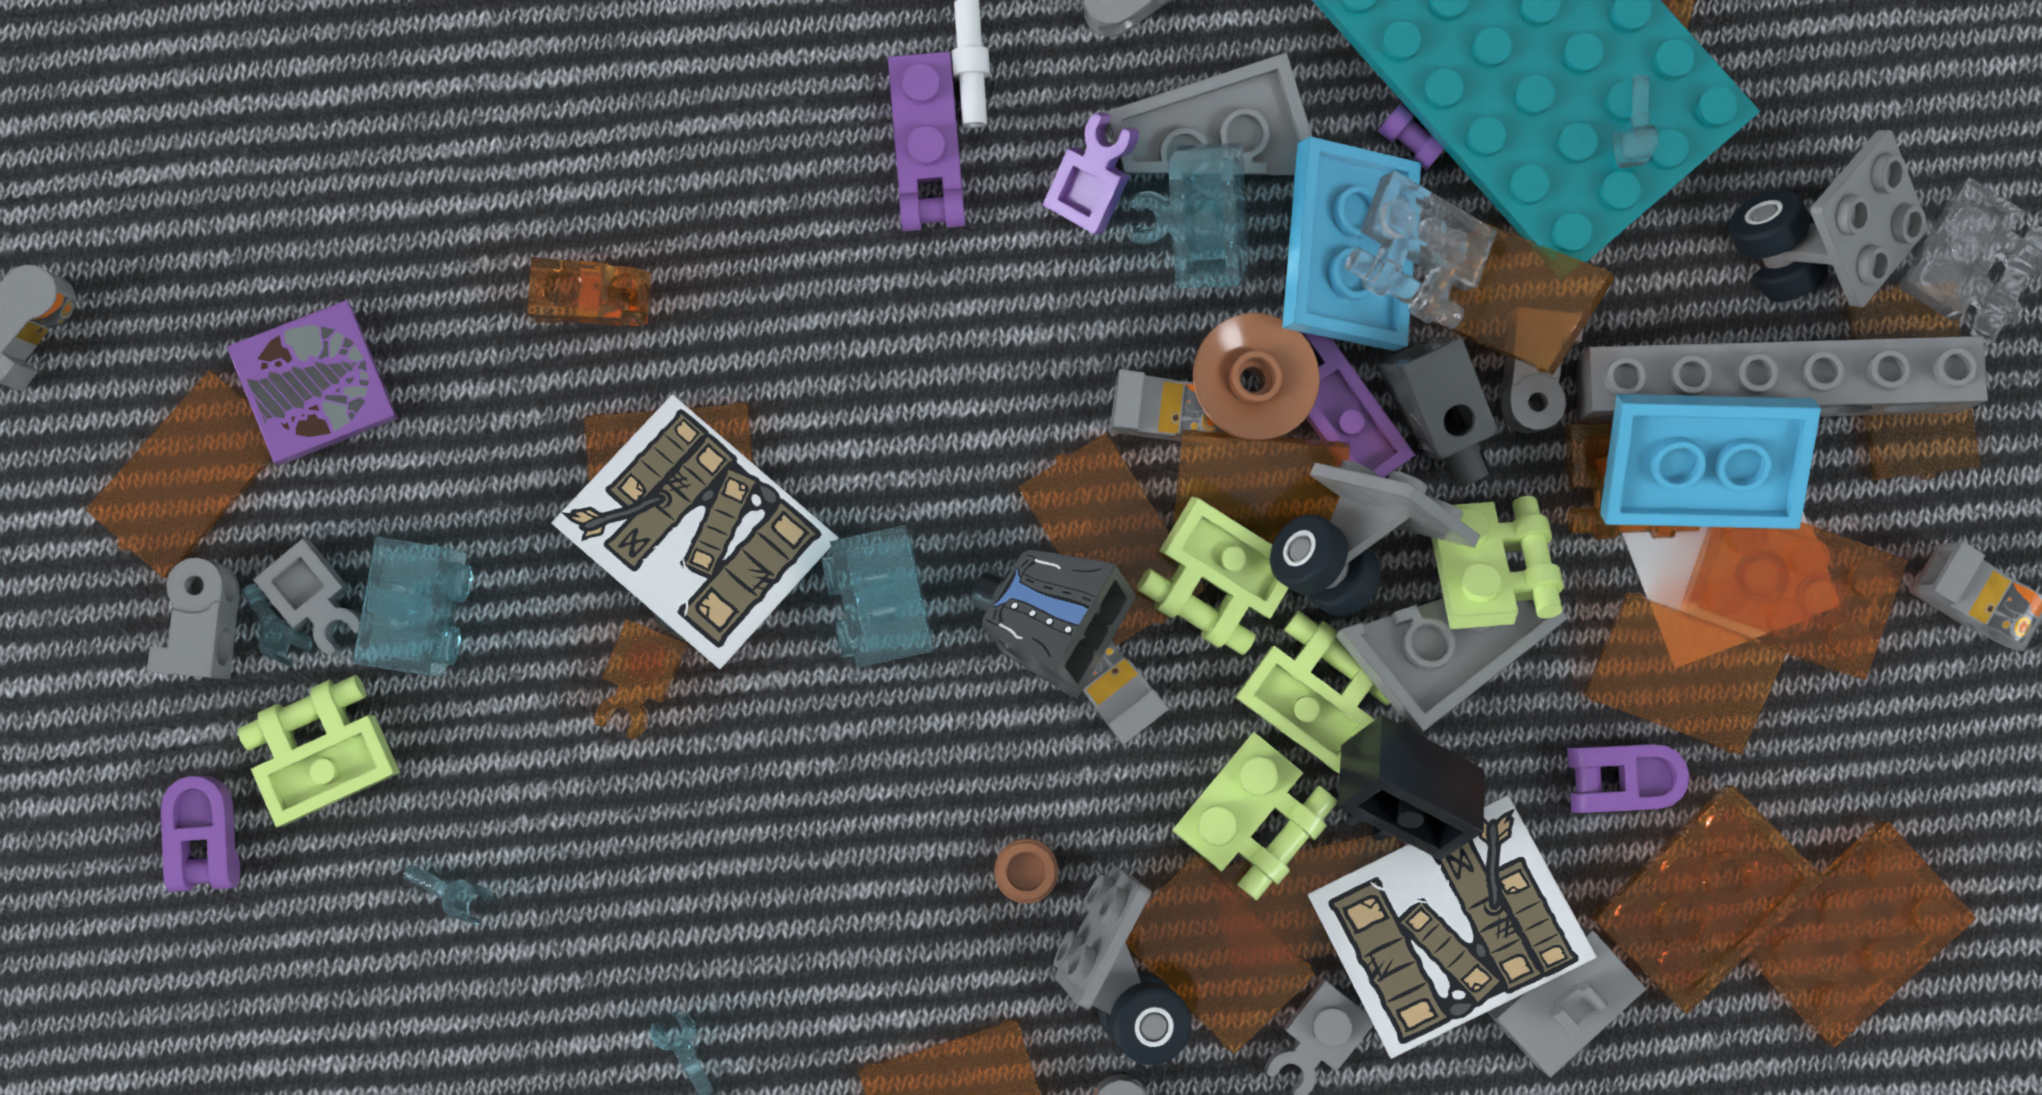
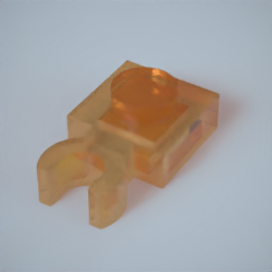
M626 619L602 676V679L619 686L615 695L605 699L597 708L595 725L607 727L612 713L618 708H624L631 715V725L627 730L626 737L631 740L638 739L645 731L648 721L647 712L644 707L646 698L665 702L689 643Z

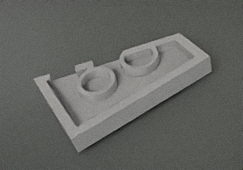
M1287 52L1106 111V113L1111 115L1108 128L1113 144L1118 141L1119 134L1123 128L1133 127L1139 130L1136 147L1130 154L1118 159L1122 172L1126 174L1295 176L1297 143L1309 136L1313 137Z
M1443 598L1418 607L1414 605L1395 611L1391 616L1366 624L1361 622L1340 629L1336 637L1413 732L1420 735L1554 631L1568 617L1561 612V614L1553 618H1539L1536 614L1533 600L1516 601L1518 614L1515 623L1512 625L1450 629Z

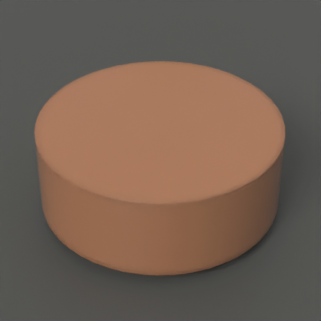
M1033 838L1016 839L1008 843L1000 851L994 868L995 880L1001 892L1009 899L1023 904L1035 903L1048 896L1055 887L1058 879V863L1052 850L1043 842Z

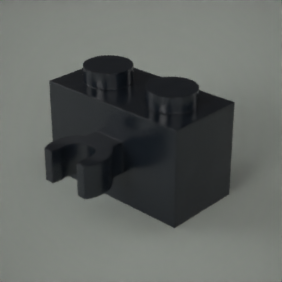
M1381 715L1341 745L1338 808L1346 811V825L1354 827L1362 820L1373 825L1372 838L1375 840H1383L1392 835L1442 860L1484 832V769Z

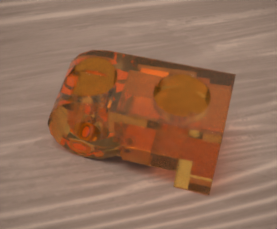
M531 257L527 315L534 324L568 322L613 326L647 325L652 273L643 269L610 266L608 263Z

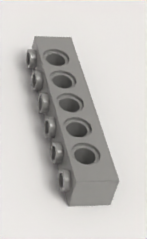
M1984 336L1589 347L1574 361L1577 423L1613 422L1616 394L1813 398L1821 407L1820 417L1961 413L1988 401Z

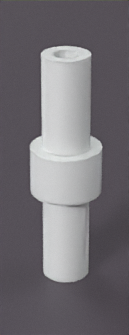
M956 0L954 8L957 48L951 51L953 78L959 80L962 126L965 128H980L987 125L984 78L990 76L989 49L982 46L979 0Z

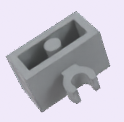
M1582 925L1580 927L1596 954V959L1487 1012L1532 1063L1550 1078L1646 990L1643 984L1593 930Z

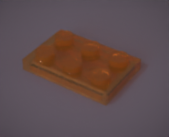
M1801 522L1800 529L1708 527L1678 616L1858 680H1866L1908 559Z
M1725 784L1590 919L1679 1011L1688 1014L1824 878L1733 785Z
M1879 820L1740 947V950L1823 1042L1835 1048L1967 928L1976 917L1889 822Z

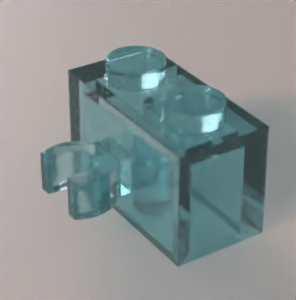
M1242 143L1178 145L1168 159L1170 201L1152 191L1139 192L1130 199V208H1148L1156 216V225L1134 229L1132 241L1139 244H1151L1161 239L1165 233H1172L1176 288L1240 286L1248 269Z
M903 525L830 541L833 556L822 558L830 596L841 594L846 619L836 621V630L843 658L854 656L856 668H865L934 653V643L908 527Z
M376 536L353 663L425 676H445L447 665H454L460 649L461 631L460 628L454 627L458 602L464 603L471 588L472 567L465 564L467 552Z

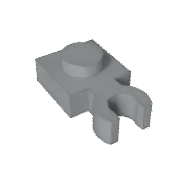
M301 539L253 579L293 629H302L310 621L314 624V641L318 648L328 655L338 656L343 652L341 646L333 638V629L338 622H346L355 634L363 635L369 630L366 620L360 613L352 609L342 608L336 600L350 588L310 540Z
M1322 978L1283 1027L1297 1041L1291 1048H1282L1275 1051L1266 1062L1265 1072L1271 1078H1274L1280 1069L1287 1064L1299 1066L1301 1077L1292 1087L1291 1093L1293 1095H1308L1314 1088L1316 1082L1315 1068L1321 1060L1337 1072L1372 1028L1373 1023L1368 1013L1326 979Z

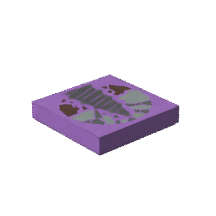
M348 300L227 346L272 460L278 466L398 419L354 309Z

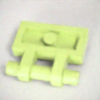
M1522 496L1515 499L1512 503L1515 520L1506 523L1498 522L1494 502L1453 505L1464 513L1461 521L1480 534L1475 548L1431 537L1450 629L1512 625L1515 623L1518 614L1516 601L1533 600L1536 614L1539 618H1553L1561 614L1562 605L1559 593L1563 590L1564 584L1560 568L1551 562L1547 544L1552 540V533L1548 518L1540 514L1537 499L1533 496ZM1522 551L1526 570L1510 572L1505 552Z
M1191 497L1159 552L1180 565L1170 579L1149 568L1140 578L1136 589L1154 600V608L1170 619L1178 615L1202 630L1201 637L1212 645L1219 648L1225 644L1237 653L1244 655L1251 648L1256 636L1255 633L1239 624L1245 612L1250 608L1261 616L1270 619L1287 592L1288 587L1280 583L1272 573L1270 566L1272 544L1201 499ZM1201 578L1226 593L1217 608H1213L1192 595Z
M1298 610L1284 628L1286 633L1303 644L1298 654L1292 659L1277 647L1271 646L1237 692L1235 698L1340 774L1341 745L1375 720L1357 706L1367 693L1386 706L1390 702L1336 638L1338 631L1324 620L1317 624ZM1320 658L1349 678L1340 694L1311 673Z
M353 675L336 684L329 679L310 689L311 695L285 707L278 703L259 711L257 720L238 728L239 739L248 751L267 743L274 757L251 768V771L276 827L288 825L400 773L376 716L367 715L350 723L346 714V706L367 696L365 687L357 675ZM320 719L326 735L298 747L294 738V730Z
M1253 732L1173 828L1172 832L1220 872L1226 868L1237 853L1242 856L1252 867L1237 885L1257 901L1272 882L1279 885L1290 872L1286 865L1307 839L1311 838L1315 841L1327 827L1323 820L1338 801L1325 789L1317 786L1303 804L1298 802L1287 792L1301 777L1303 772ZM1275 809L1289 822L1265 849L1251 836Z

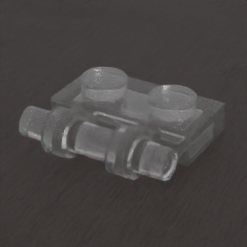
M1394 170L1381 177L1360 231L1381 244L1377 256L1357 247L1349 255L1345 269L1363 279L1362 286L1380 297L1389 294L1409 305L1410 314L1425 323H1431L1435 320L1449 329H1454L1461 322L1465 308L1448 298L1452 286L1463 292L1478 286L1497 230ZM1405 259L1427 270L1423 283L1401 271Z
M1969 177L1955 188L1898 288L1951 321L1963 316L1969 305H1973L1976 307V312L1979 316L1971 328L1970 334L1972 336H1984V343H1994L2002 327L2010 326L2022 308L2018 299L2029 280L2037 279L2042 273V226H2030L2024 238L2012 232L2024 210ZM1996 258H1999L2003 261L2006 269L1997 285H1994L1986 280L1985 277Z

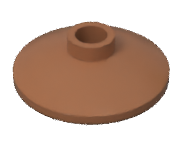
M1264 313L1236 315L1217 325L1205 337L1196 353L1193 366V384L1197 399L1208 418L1228 434L1251 441L1278 438L1299 426L1309 415L1315 404L1320 384L1319 366L1316 356L1309 342L1300 332L1282 328L1283 319ZM1243 371H1251L1258 376L1260 381L1258 391L1251 392L1243 387L1241 383Z

